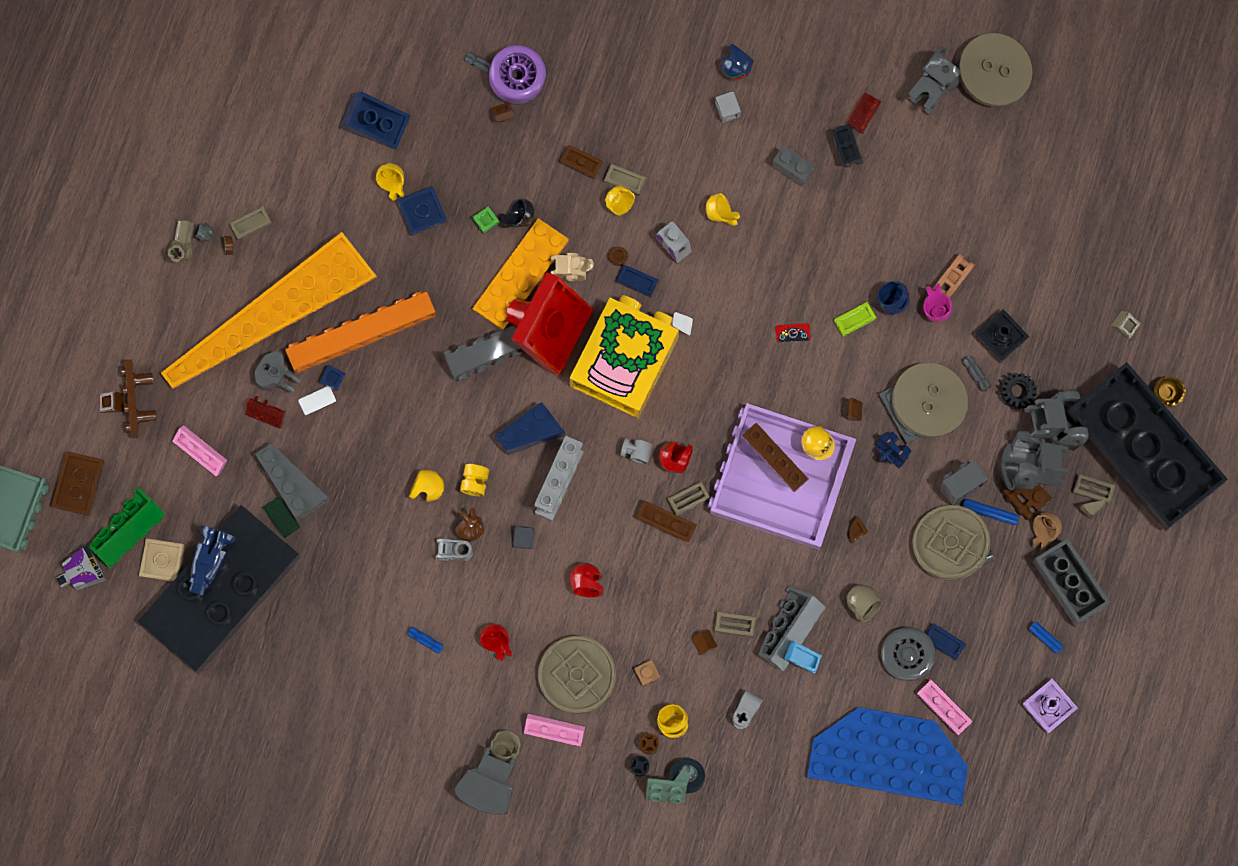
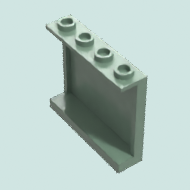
M0 466L1 548L22 554L23 550H26L29 543L28 535L35 528L36 521L34 519L36 514H39L42 509L41 500L43 496L47 495L49 490L48 481L45 478L40 479Z

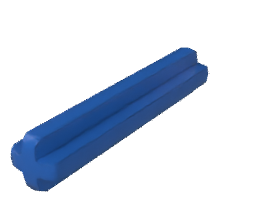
M965 499L963 507L969 508L977 514L1012 525H1016L1019 519L1017 514L970 499Z

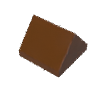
M710 630L700 632L692 638L700 656L718 647Z

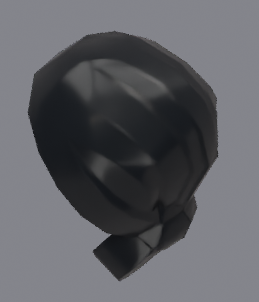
M517 199L513 203L509 214L502 213L498 218L503 222L501 227L529 226L534 218V206L527 199Z

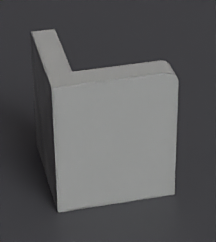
M734 92L716 97L715 104L722 123L740 118L741 110Z

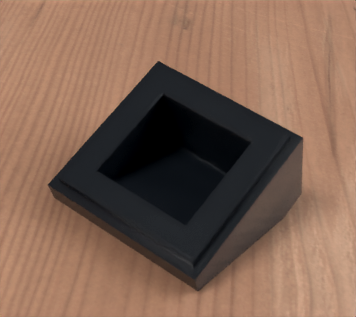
M515 526L513 547L533 549L534 528Z

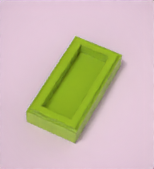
M866 302L835 318L834 322L844 337L876 320L877 317L869 303Z

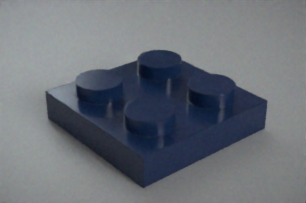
M433 186L398 200L412 236L447 222Z

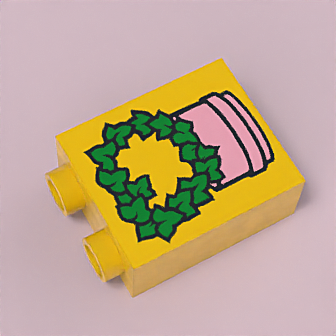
M621 295L619 301L609 298L570 376V387L639 419L679 337V329L673 326V318L671 316L656 311L654 316L651 317L640 312L642 305L638 301Z

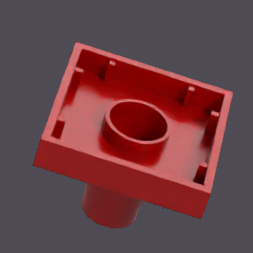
M546 272L531 301L515 299L510 303L507 309V320L510 324L517 326L512 340L545 370L560 375L594 309L559 276Z

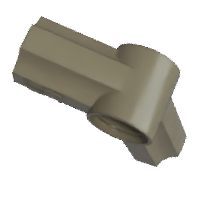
M184 220L178 221L175 240L172 241L171 248L168 249V256L172 261L190 260L193 248L194 223Z

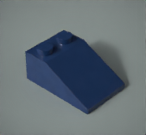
M361 91L353 94L340 127L355 135L396 150L410 115Z

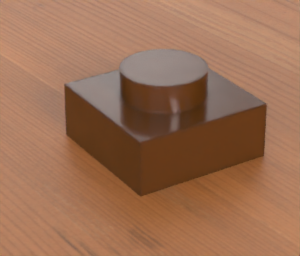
M510 103L491 108L496 122H505L514 117Z

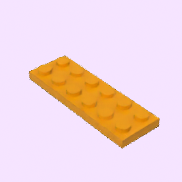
M538 218L472 308L473 311L499 329H506L509 325L507 309L510 303L515 299L525 301L528 299L554 263L551 257L559 255L569 242V239Z

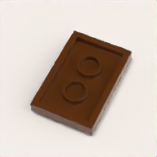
M66 451L51 507L90 516L105 461Z

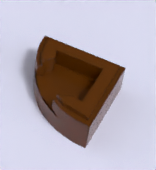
M859 517L853 520L849 528L851 543L868 534Z

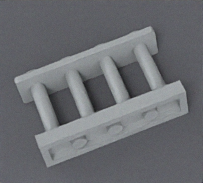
M568 436L564 438L535 502V507H537L536 515L553 522L584 453L581 450L582 442Z

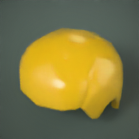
M615 186L607 193L605 198L606 207L616 215L625 214L631 209L635 195L625 186Z

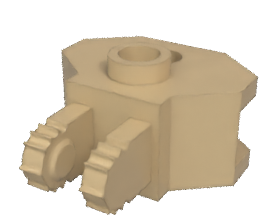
M577 253L555 255L551 257V260L556 264V270L551 271V274L557 275L566 281L586 280V272L592 270L594 263L592 259L580 257Z

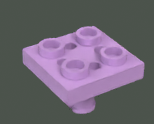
M1053 679L1022 704L1047 734L1078 709Z

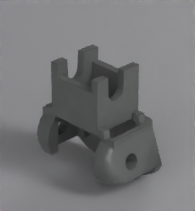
M944 47L936 50L922 69L923 76L908 93L910 95L909 99L915 104L923 97H929L924 105V111L929 115L947 95V91L955 89L960 82V70L944 57L946 54Z
M1073 389L1058 392L1050 399H1037L1035 401L1036 405H1029L1025 408V413H1031L1035 429L1030 434V437L1051 438L1053 444L1068 446V449L1072 451L1083 445L1088 439V429L1086 427H1076L1066 415L1068 409L1072 407L1069 401H1079L1081 399L1079 392Z
M1019 431L1013 442L1004 449L1001 459V473L1006 487L1011 491L1034 489L1038 483L1061 487L1063 478L1055 477V474L1067 476L1069 472L1068 468H1062V453H1067L1068 446L1045 443L1043 438H1031L1030 434L1032 432ZM1038 444H1040V447L1036 452L1035 448Z
M487 747L478 769L467 770L455 787V794L461 801L476 810L494 815L508 814L513 789L509 787L510 783L508 781L515 768L516 759L512 758L510 764L490 756L491 749Z

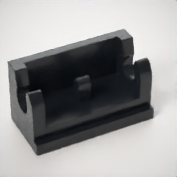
M847 124L833 129L832 132L843 165L851 167V164L864 163L851 125Z

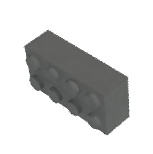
M1068 538L1034 559L1033 564L1075 627L1110 605L1111 602Z

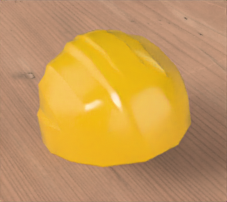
M393 163L380 166L376 173L377 184L382 189L390 192L389 198L392 201L396 200L397 194L403 198V170Z
M722 193L714 194L707 200L706 213L710 220L737 225L736 219L740 218V214L738 212H731L729 202Z

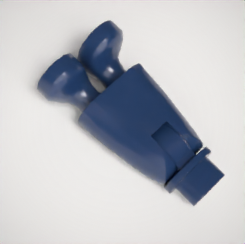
M201 526L200 529L203 535V542L197 543L191 568V579L189 580L191 585L188 590L203 596L205 589L209 588L208 585H210L227 554V552L223 551L226 544H233L236 540V537L228 533L218 532L216 529L207 526ZM217 535L215 546L212 548V541Z

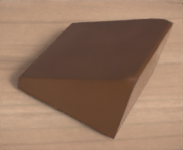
M112 391L100 394V413L124 411L123 393Z
M854 398L848 400V420H862L863 404L861 401Z

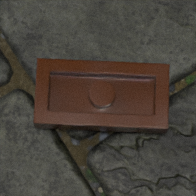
M571 145L567 147L560 161L562 164L592 179H595L603 163L602 160Z

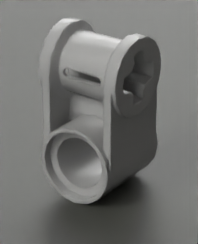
M437 539L438 555H436L435 559L442 561H468L472 558L473 549L467 541ZM468 547L469 552L466 555H460V548Z
M746 690L732 718L734 727L737 729L746 728L754 714L758 711L763 699ZM741 715H743V716L745 717V718H744L745 721H742V723H739V722H738V720H739L738 717H741Z

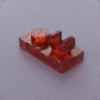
M865 92L847 124H850L852 129L863 134L882 101Z
M258 396L254 399H249L245 415L281 429L286 411L268 405V400H265L264 403L259 402Z

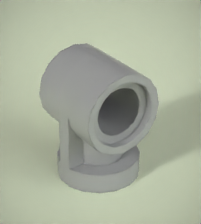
M625 438L620 456L626 457V454H629L630 460L641 464H648L653 445L642 440H635L634 444H632L629 438Z

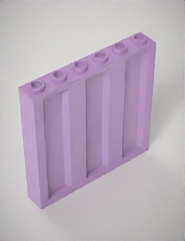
M747 403L745 408L741 407L738 419H741L739 426L735 425L732 434L735 437L734 442L728 445L726 454L729 457L727 462L723 461L720 472L723 475L721 480L717 479L714 490L717 491L715 498L711 497L708 508L711 509L710 514L820 550L856 439L825 429L834 440V452L825 460H816L804 452L801 444L803 433L815 425ZM755 423L769 435L809 478L795 493L743 439L742 435Z

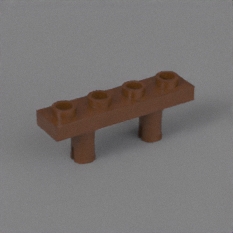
M132 359L124 360V366H121V377H125V384L122 385L123 396H127V403H124V414H128L129 422H125L126 433H130V439L138 438L139 423L156 422V410L139 412L136 410L135 388L139 385H153V374L133 373Z
M757 423L742 435L743 439L794 493L809 480Z

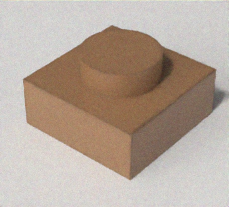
M652 660L634 668L642 686L660 678Z

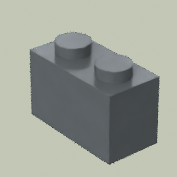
M784 145L772 162L773 168L801 187L811 177L815 167Z

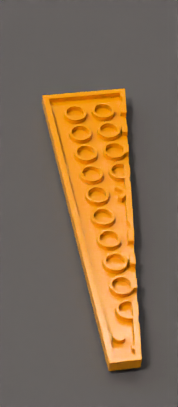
M341 232L166 368L161 374L174 389L372 281L377 276Z

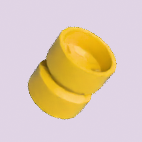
M465 464L463 473L465 479L461 482L460 492L483 497L486 489L484 481L488 480L489 469L480 465Z

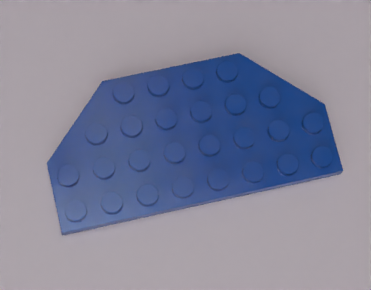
M859 707L813 739L807 778L962 806L968 766L936 721Z

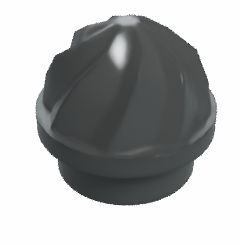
M199 223L194 237L198 238V241H208L213 237V229L207 223Z

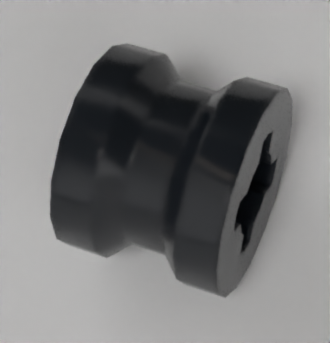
M640 755L635 756L630 762L631 772L640 777L647 774L650 765L648 759Z

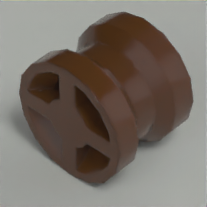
M650 733L642 736L640 739V749L642 752L648 755L657 752L659 748L657 736Z

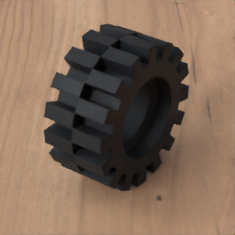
M1024 373L1010 375L1004 381L1001 390L1002 399L1006 401L1005 404L1007 406L1009 404L1010 408L1016 407L1017 410L1031 405L1037 394V386L1034 385L1035 381L1031 380L1029 375L1025 376ZM1014 385H1023L1026 389V395L1022 398L1015 397L1012 394V387Z

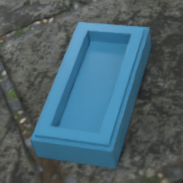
M790 641L784 659L810 673H816L822 655L795 641Z

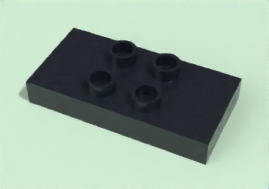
M1127 362L1066 412V415L1076 427H1086L1088 429L1087 440L1165 531L1228 480Z
M242 505L237 508L218 530V532L222 531L236 537V540L233 544H226L223 551L227 552L214 579L208 585L209 588L205 589L203 596L188 591L191 585L189 580L191 579L192 559L138 620V623L198 675L301 559L299 553ZM217 535L212 541V548L215 546Z

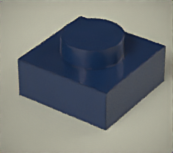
M328 365L320 383L338 391L346 373Z

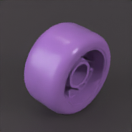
M512 45L499 51L493 58L489 69V82L492 90L500 99L512 104H523L534 99L542 90L546 78L545 64L540 55L533 49L523 45ZM518 72L522 78L516 80L512 77V74Z

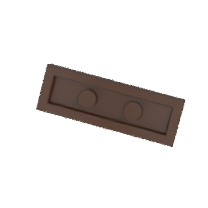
M645 500L636 517L687 542L690 541L697 524Z

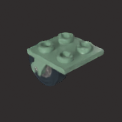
M690 758L678 760L671 768L670 780L648 778L646 799H650L653 802L670 801L673 804L685 803L686 793H694L704 784L705 770L698 761Z

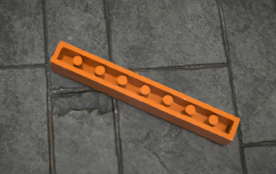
M417 292L412 295V298L397 300L394 303L395 305L380 307L373 314H363L356 321H346L341 324V327L336 329L332 327L325 330L324 334L319 336L312 335L302 343L295 342L290 344L289 348L285 350L295 374L436 317V312L428 293Z

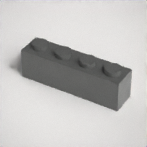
M515 326L491 334L490 339L486 337L479 338L472 346L466 344L458 346V349L453 353L450 350L445 351V361L454 380L459 379V381H463L474 372L481 373L485 371L487 366L492 364L496 366L503 363L505 358L510 356L514 358L521 355L523 349L512 340L516 331Z
M790 585L786 589V592H788L786 599H782L780 603L781 610L779 615L773 619V629L767 633L758 654L771 666L782 671L789 664V661L785 660L784 657L790 641L802 644L826 608L813 595Z

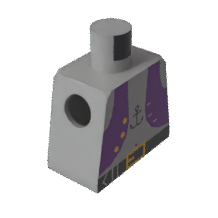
M673 221L654 236L676 263H679L692 252L689 240Z
M88 545L63 562L62 566L66 573L56 577L61 588L72 583L76 590L106 581Z

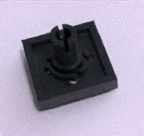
M1004 309L975 334L1000 363L1029 338V335Z

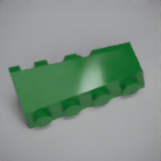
M138 486L133 491L135 493L134 497L124 502L123 506L125 508L120 514H115L111 518V525L104 527L88 546L109 568L116 564L127 551L133 548L136 542L146 536L148 531L166 515Z

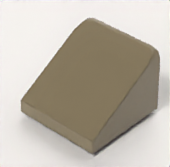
M1121 311L1111 326L1130 339L1140 326V323L1129 312Z
M1101 500L1083 504L1080 510L1088 518H1092L1105 505V501Z

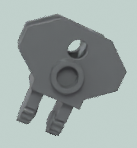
M278 351L266 354L255 370L256 384L264 391L274 387L280 389L281 387L293 393V387L284 383L286 377L295 383H299L301 380L289 372L288 368H286L283 354Z

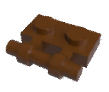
M1039 483L1034 489L1015 490L1012 492L1006 487L1002 491L1007 497L1006 500L1009 503L1012 502L1019 509L1018 512L1028 520L1034 515L1029 510L1031 507L1038 512L1052 499ZM1021 494L1027 500L1025 505L1017 497Z

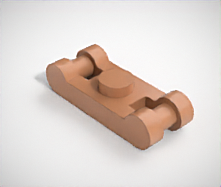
M962 254L957 256L937 282L940 284V287L944 284L950 287L948 291L941 288V292L951 298L975 267V264L965 260ZM959 265L965 268L963 272L957 268Z

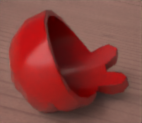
M490 624L483 628L480 633L481 645L486 650L496 652L497 659L501 662L504 660V654L511 657L509 634L506 628L499 624Z

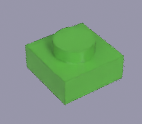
M489 207L473 217V220L484 234L499 224V220Z

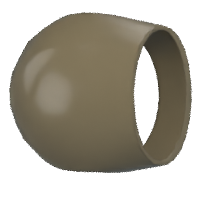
M857 585L847 595L849 609L855 613L856 618L862 623L872 619L882 604L876 591L867 585ZM870 606H872L871 610L866 615H864L866 611L870 608Z

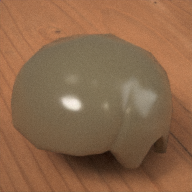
M508 730L498 732L491 742L492 756L503 762L511 761L512 758L515 759L521 747L520 738L514 732Z

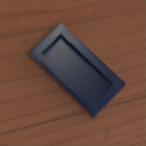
M624 265L616 283L651 298L659 279Z
M934 623L927 632L934 647L955 661L966 643Z

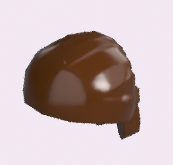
M474 508L470 509L469 515L461 511L460 515L463 521L455 528L457 536L464 541L471 542L477 540L484 533L482 518L476 516Z

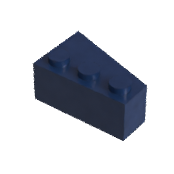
M541 402L496 434L495 437L505 453L509 455L541 443H547L556 438L565 437V432Z

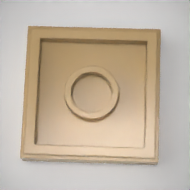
M146 538L139 577L173 582L180 574L185 545Z

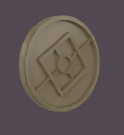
M998 33L978 36L961 53L958 63L961 84L966 92L981 104L992 107L1010 105L1020 99L1030 86L1032 80L1030 58L1022 45L1009 36Z
M921 363L910 367L898 378L892 393V404L898 420L909 431L922 437L938 438L953 432L962 423L968 409V395L964 384L953 371L939 364Z
M959 505L941 506L928 512L917 524L913 535V550L920 566L929 574L944 580H958L972 575L982 567L990 551V534L984 520L976 512Z
M569 636L555 642L544 653L539 664L538 680L543 695L554 707L567 713L582 714L597 709L607 701L615 686L616 669L612 656L598 641L585 636Z

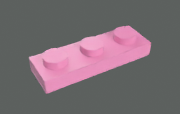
M184 425L179 428L172 441L216 477L222 472L228 461Z
M932 680L917 693L957 735L961 734L973 722Z
M528 714L524 734L581 747L585 727Z

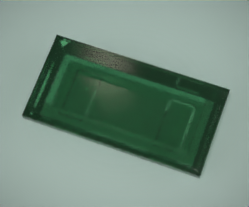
M277 497L263 507L284 538L301 528L280 497Z

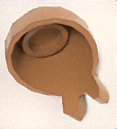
M1043 512L1035 518L1033 528L1037 537L1033 539V547L1041 544L1043 551L1050 542L1060 535L1062 523L1057 515Z

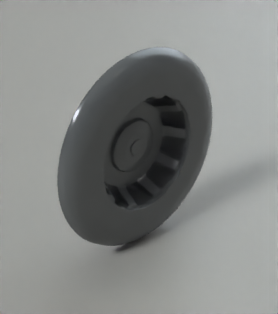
M912 627L899 628L887 636L881 649V658L886 670L893 677L903 681H915L927 675L932 669L936 657L935 647L930 637L923 631ZM896 645L899 646L898 650L894 649Z

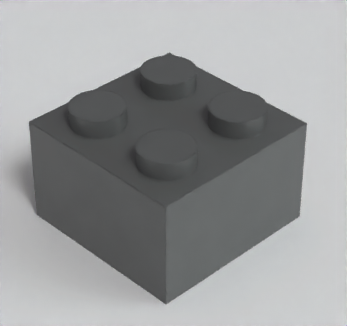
M975 460L971 463L966 461L959 466L960 469L956 473L951 471L943 477L944 479L941 481L942 484L939 489L951 505H957L986 484L988 478Z

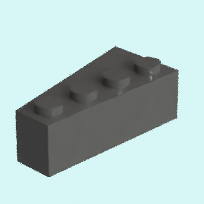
M273 444L255 453L297 522L330 502L329 498Z

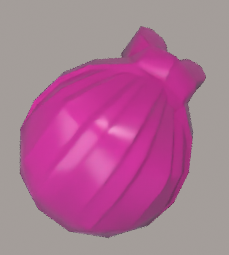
M937 283L934 290L927 286L928 296L923 304L926 317L934 322L947 320L952 312L950 298L941 292L940 284Z

